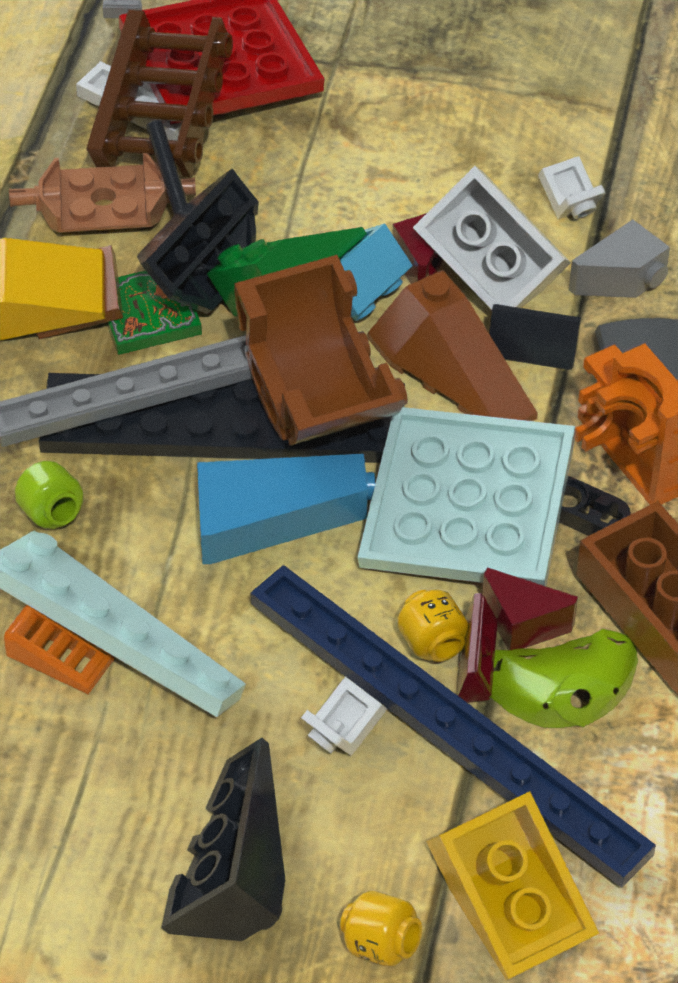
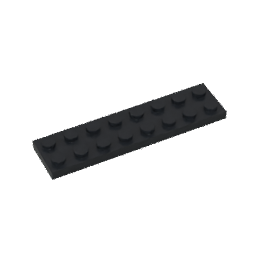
M48 373L46 389L100 374ZM249 379L39 437L40 453L234 459L364 454L365 462L381 463L392 416L295 445H289L288 439L282 440L274 429L263 407L254 380Z

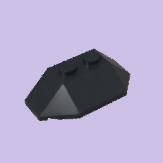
M230 169L182 207L138 253L137 258L142 267L169 299L208 314L214 310L223 298L207 273L220 263L217 257L226 249L237 244L244 248L256 241L255 215L258 214L259 201L236 172Z

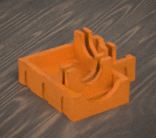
M645 343L624 353L614 344L585 357L583 368L598 381L579 391L578 402L581 406L578 408L577 418L583 425L575 428V440L577 442L582 441L581 447L585 452L601 445L650 505L657 501L662 505L677 498L678 380Z

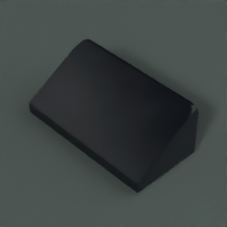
M493 304L489 334L505 360L572 370L578 348L581 318Z

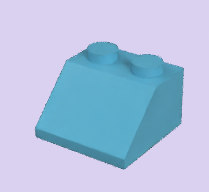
M385 223L365 229L367 235L339 258L344 270L352 272L357 285V296L353 297L351 317L354 321L371 313L376 307L373 302L380 295L385 296L396 290L403 283L400 277L413 266Z

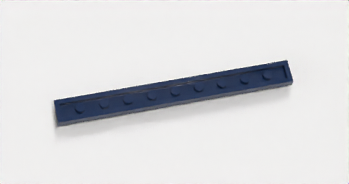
M282 565L250 592L251 604L507 801H511L530 791L550 833L621 888L654 856L656 844L285 565Z

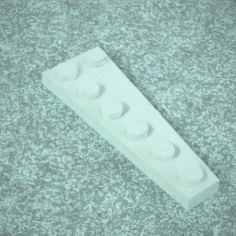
M34 530L0 550V589L215 717L221 715L240 700L246 683L57 546V541L52 536L38 533Z

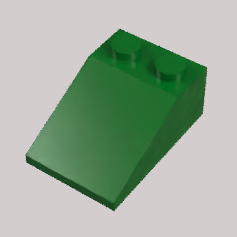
M363 227L287 238L268 243L264 239H260L244 248L237 244L226 249L217 257L220 263L210 270L207 275L233 316H237L235 283L338 255L340 258L367 233Z

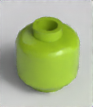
M41 461L33 464L22 473L15 487V500L20 509L35 524L44 529H57L74 520L80 512L84 501L83 489L78 480L63 466L54 461Z

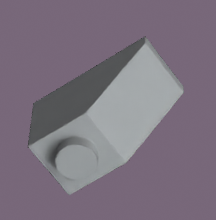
M632 219L572 260L569 291L574 295L636 298L649 288H656L664 281L668 274L667 265L670 247Z

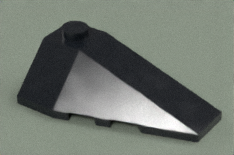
M260 738L226 760L206 806L207 811L212 814L210 821L203 828L201 834L192 837L187 850L194 855L186 875H176L169 889L161 927L168 934L243 941L260 930L271 928L280 919L286 879L269 743L263 738Z

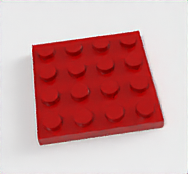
M190 0L142 10L151 28H154L155 32L207 36L212 18H222L227 32L232 35L233 49L230 58H226L222 69L223 85L221 91L215 94L212 104L213 115L225 114L235 110L266 105L296 97H304L324 91L325 78L278 0ZM127 13L119 15V29L121 32ZM154 49L153 52H149L145 66L198 70L202 52ZM149 83L159 103L188 104L192 87ZM169 121L170 125H171V124H175V123H180V122H181V121Z

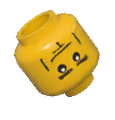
M438 589L419 590L406 599L398 615V628L418 658L436 662L446 661L456 656L465 645L469 624L448 592Z
M367 891L360 895L354 903L348 904L341 917L340 927L344 933L346 947L356 957L383 966H395L404 959L410 958L420 944L422 923L417 918L416 910L409 901L378 891Z

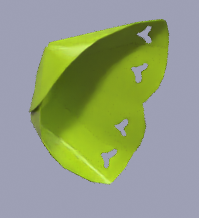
M601 629L591 636L571 640L555 647L496 650L494 668L499 660L502 659L500 665L501 669L493 672L492 696L490 698L514 716L543 728L585 727L612 711L630 689L638 664L636 645L625 634ZM608 638H612L616 641H625L626 643L617 645L615 642ZM592 643L588 649H574L575 647H583ZM537 655V656L531 657L530 659H526V658H524V657H520V656ZM614 688L619 690L616 695L613 692ZM583 689L590 693V701L586 706L576 708L571 705V696L576 690ZM544 703L548 704V709L543 708Z

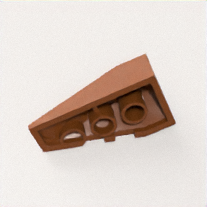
M443 270L406 286L369 330L368 340L390 367L401 374L405 371L409 372L423 381V388L432 394L439 391L458 403V410L462 413L525 421L537 419L538 412L469 300Z

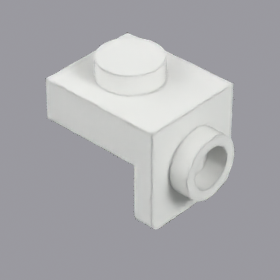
M579 156L543 168L538 174L557 219L573 215L574 219H579L593 213L597 209L596 204L606 193L602 185L593 188Z
M345 676L316 715L307 710L301 718L313 727L308 736L328 752L332 753L338 746L352 756L386 712L387 708Z

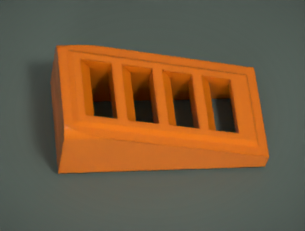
M28 605L23 608L4 634L6 655L88 695L114 661L113 655ZM48 640L53 641L47 651L42 649ZM67 648L72 650L64 662L59 660ZM85 656L90 661L80 673L75 668Z

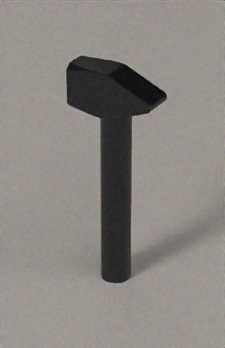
M156 120L146 124V128L175 215L188 201L162 120Z

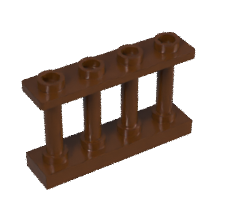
M128 10L86 148L96 168L116 166L118 156L121 157L123 153L155 155L150 138L125 136L128 122L134 118L181 121L182 125L178 139L168 140L182 176L192 177L195 164L200 163L203 156L202 140L205 129L209 128L213 121L212 104L215 94L219 93L222 89L224 62L226 58H230L233 49L232 35L227 32L222 18H212L207 36L155 32V29L151 28L144 11ZM154 49L202 52L198 70L148 67L145 65L149 52H153ZM144 83L192 87L187 105L135 101L138 88L142 87Z

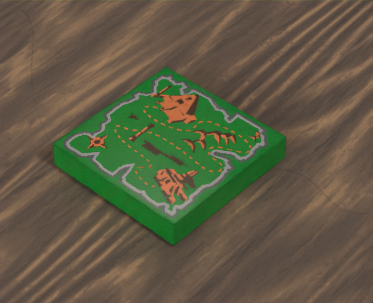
M146 270L118 277L123 318L106 322L118 355L202 335V324L196 309L169 299Z

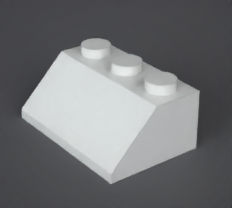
M476 166L413 227L491 310L493 304L523 307L540 294L571 264L493 181Z

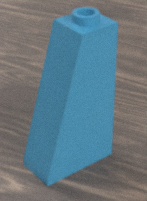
M364 454L197 462L202 564L217 563L367 519V500H372L376 484L374 472H366Z

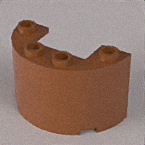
M338 255L235 283L239 329L241 331L246 330V345L249 351L245 352L251 375L274 429L282 440L288 439L289 445H295L396 415L401 411L403 405L408 403L407 392L400 378L394 379L388 364L383 363L375 368L370 359L371 349L368 338L364 331H357L351 318L353 297L357 296L356 281L350 270H344Z

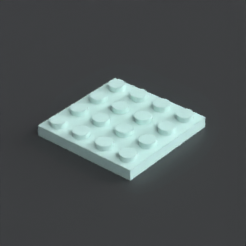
M402 407L401 411L391 418L377 475L376 487L374 488L357 557L359 568L483 583L484 573L488 567L546 586L575 442V426Z

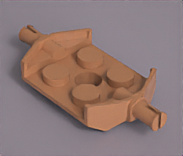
M143 153V165L60 170L59 158H54L39 179V185L34 186V188L9 189L10 207L36 205V211L42 212L49 227L56 232L152 227L160 222L167 203H170L159 166L146 153ZM195 177L181 179L185 195L196 196ZM100 200L112 201L111 204L104 206L95 204Z

